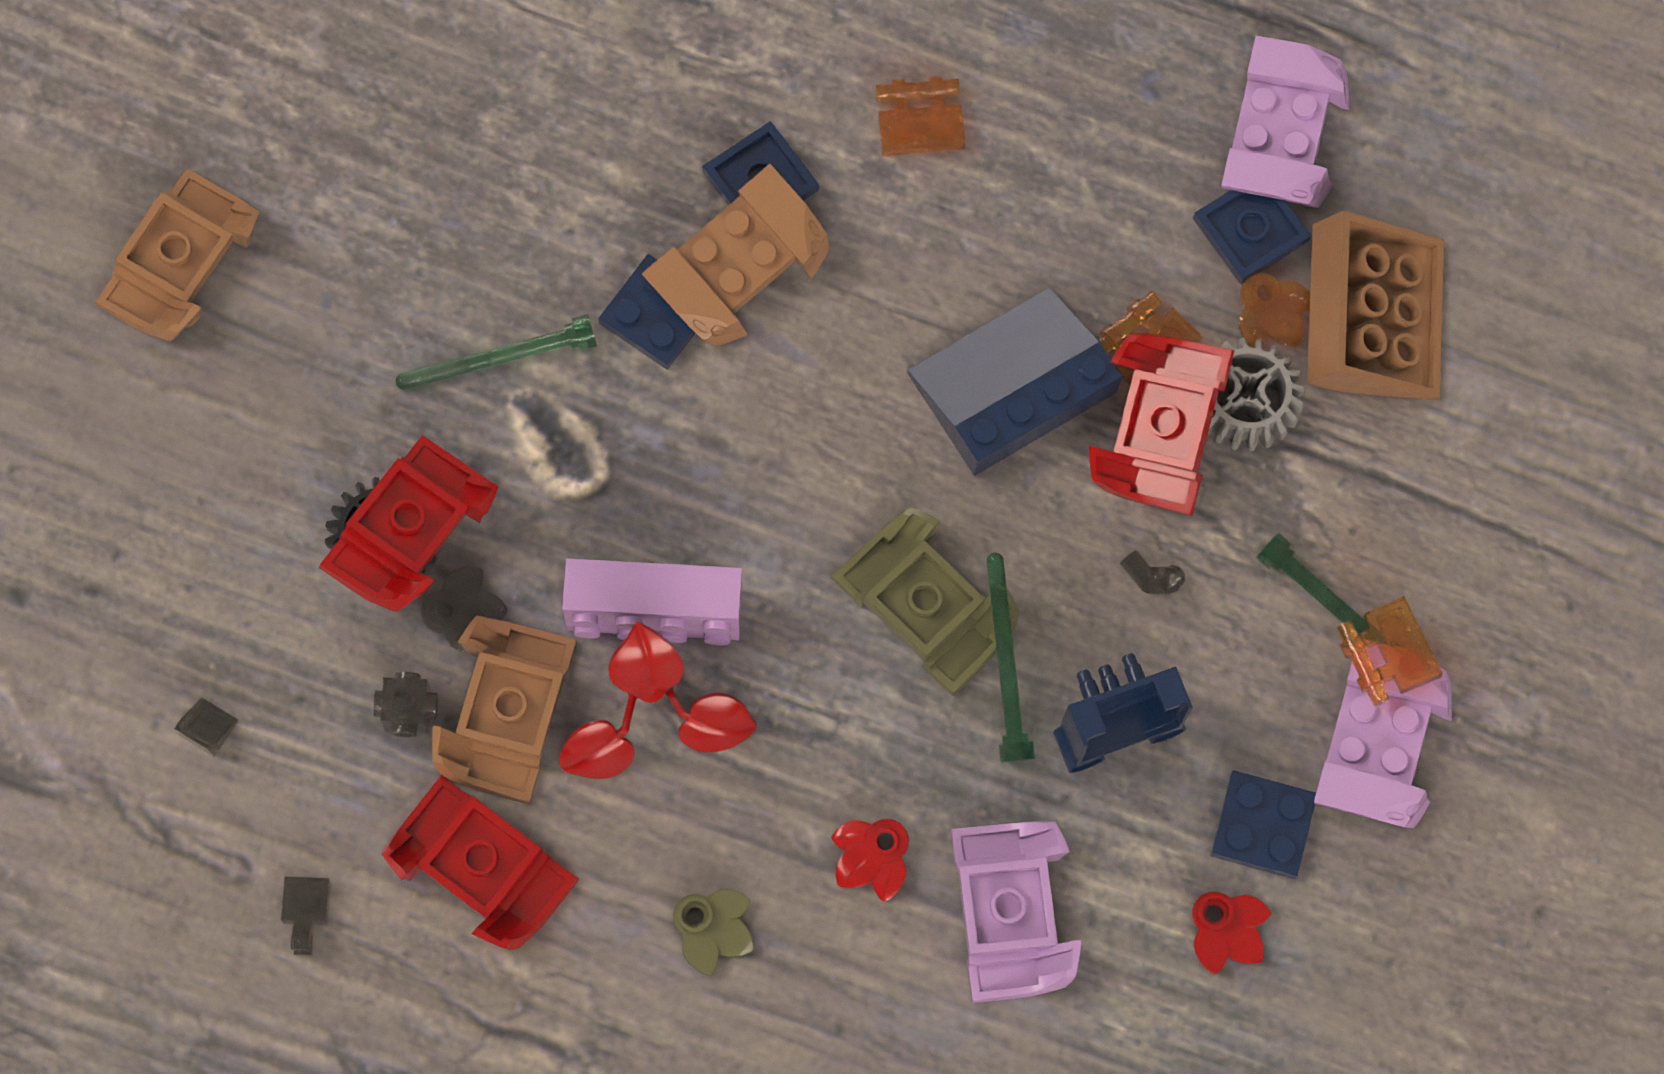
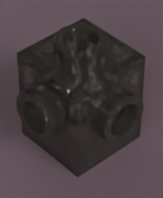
M414 672L395 673V678L383 677L382 691L376 690L374 694V717H380L385 732H391V735L406 738L416 737L417 733L429 734L430 719L437 718L438 693H432L428 680L421 679V675ZM397 698L411 699V702L406 706L396 704Z

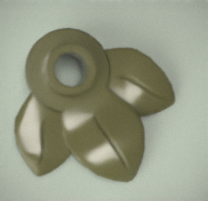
M720 889L708 897L699 894L687 895L676 904L673 911V922L678 932L683 935V955L687 962L700 973L712 975L716 969L719 955L738 957L753 951L754 946L751 934L745 924L739 919L750 904V900L746 896L735 890ZM692 910H699L704 915V919L700 924L693 925L687 921V914Z

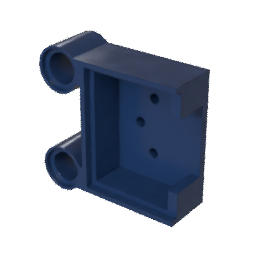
M1133 653L1127 654L1122 657V662L1129 683L1121 686L1111 666L1108 664L1101 666L1098 669V673L1101 678L1100 682L1104 690L1103 693H1100L1096 681L1092 678L1089 670L1086 669L1078 672L1077 679L1084 699L1067 706L1060 727L1053 731L1068 772L1075 773L1093 767L1105 760L1104 755L1149 739L1150 744H1155L1183 733L1186 730L1184 723L1193 707L1177 667L1175 666L1145 677Z

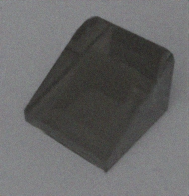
M201 697L181 718L174 730L182 738L215 757L238 723V719Z

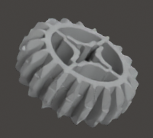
M1244 337L1239 339L1237 349L1228 340L1223 342L1221 346L1222 348L1235 350L1225 387L1229 397L1222 407L1219 406L1216 400L1208 432H1211L1213 429L1218 431L1215 438L1217 444L1222 443L1225 436L1231 438V448L1233 450L1238 449L1241 441H1246V446L1251 452L1256 449L1258 439L1266 448L1272 446L1274 442L1273 436L1283 440L1288 434L1286 427L1294 428L1296 426L1298 418L1295 414L1301 413L1304 408V403L1298 398L1303 396L1305 387L1295 383L1301 376L1300 370H1287L1292 362L1291 356H1285L1279 360L1276 357L1279 351L1277 345L1272 346L1269 352L1262 350L1264 344L1261 338L1256 340L1253 348L1248 347V342ZM1240 367L1254 368L1259 370V372L1250 374L1243 371ZM1272 382L1276 385L1280 396V409L1276 413L1271 409V401L1265 394ZM1257 388L1253 400L1250 399V395L1248 399L1241 397L1237 400L1241 389H1244L1245 393L1246 390L1253 392ZM1246 415L1255 422H1243L1234 417Z

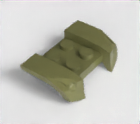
M909 507L892 519L830 578L860 607L865 604L924 661L922 667L954 696L995 656L1011 636L1017 625L1019 610L1003 580L985 599L928 544L940 520Z

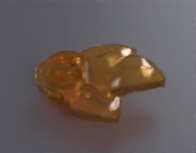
M1257 273L1248 277L1242 284L1240 291L1244 308L1240 314L1238 326L1242 337L1247 340L1251 348L1254 347L1257 339L1261 338L1263 341L1267 335L1282 345L1288 347L1299 346L1304 331L1303 320L1300 314L1310 311V291L1294 280L1278 282L1273 276L1266 273ZM1259 286L1264 287L1268 292V299L1266 301L1261 300L1257 295Z

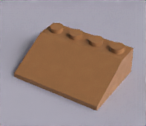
M1341 211L1313 224L1307 384L1341 393L1437 400L1440 398L1444 239L1347 211Z

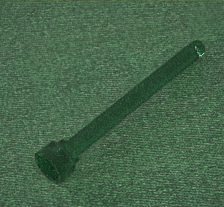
M586 314L572 318L573 323L565 324L566 329L401 373L396 377V385L401 390H407L569 345L571 349L580 347L581 351L597 347L589 315Z
M1279 532L1257 555L1256 559L1268 569L1271 567L1277 571L1282 569L1362 641L1398 650L1293 557L1295 552L1289 547L1291 543Z
M993 552L988 555L986 563L1006 735L1002 736L1003 745H999L1000 762L1035 759L1033 741L1029 742L1028 733H1023L1004 559L1001 554Z

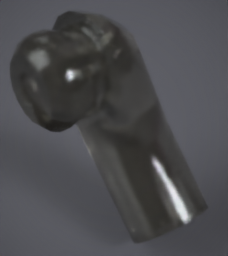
M1137 550L1130 553L1120 562L1121 566L1139 588L1147 594H1171L1178 591L1185 582V573L1179 566L1150 567Z

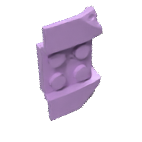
M1255 36L1247 71V85L1233 146L1229 149L1221 187L1223 189L1319 208L1329 194L1333 184L1329 179L1327 168L1315 164L1329 102L1341 109L1350 110L1346 69L1341 59L1310 45Z
M1358 640L1314 804L1405 828L1414 829L1430 804L1426 790L1412 786L1431 712L1443 719L1452 721V684L1446 670L1414 654Z
M1041 820L951 829L955 868L959 876L968 949L967 966L972 1003L1025 998L1066 988L1076 977L1082 940H1073L1058 944L1047 862L1058 861L1070 852L1055 821Z

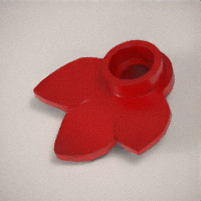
M881 819L873 824L861 820H851L841 825L831 836L833 842L845 851L836 867L837 885L843 888H856L871 882L876 894L883 902L893 898L899 892L907 876L903 856L909 846V835L905 827L893 819ZM884 832L890 833L894 838V844L888 850L883 849L879 844V837Z
M1213 891L1201 895L1193 905L1192 919L1198 929L1193 947L1202 966L1215 975L1224 967L1227 958L1242 964L1261 963L1264 959V949L1256 927L1263 924L1271 916V911L1258 898L1246 894L1229 898L1221 892ZM1210 907L1219 909L1221 920L1218 922L1210 921L1206 916V910Z

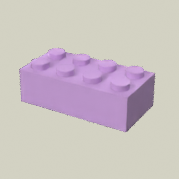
M566 558L562 610L567 631H574V636L594 639L599 638L600 633L617 634V638L625 640L633 625L638 621L661 634L670 643H684L687 641V638H704V643L723 646L730 644V640H739L742 568Z

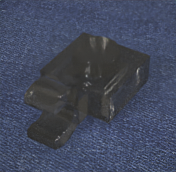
M284 877L281 921L283 924H294L291 935V950H294V955L312 956L314 925H328L331 886L329 878Z

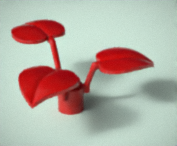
M637 621L627 638L612 655L608 665V673L612 683L620 690L628 692V700L621 727L616 731L613 724L606 720H596L584 724L572 733L561 749L559 766L567 773L594 779L610 778L626 770L634 758V746L624 736L629 732L635 702L638 698L644 702L652 703L660 700L664 694L667 695L678 715L685 719L678 729L680 740L691 749L701 752H719L730 749L748 738L754 732L757 724L751 717L747 707L739 699L725 693L703 695L692 703L690 711L686 710L673 688L680 681L684 672L683 660L679 652L661 634Z

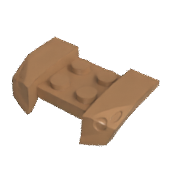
M771 164L767 165L738 190L740 196L680 248L676 249L673 246L642 273L682 320L700 338L715 347L747 335L734 314L795 261L812 279L829 251L827 233L806 203Z
M186 168L171 192L167 191L165 194L162 192L159 194L114 260L116 266L112 270L113 277L95 301V305L143 333L167 341L173 340L179 336V333L184 328L193 326L201 318V307L192 303V301L232 242L248 249L260 210Z
M476 615L458 640V643L462 645L467 654L478 657L456 732L453 733L433 725V763L442 776L476 791L530 805L542 764V753L562 684L567 678L577 640L500 619Z

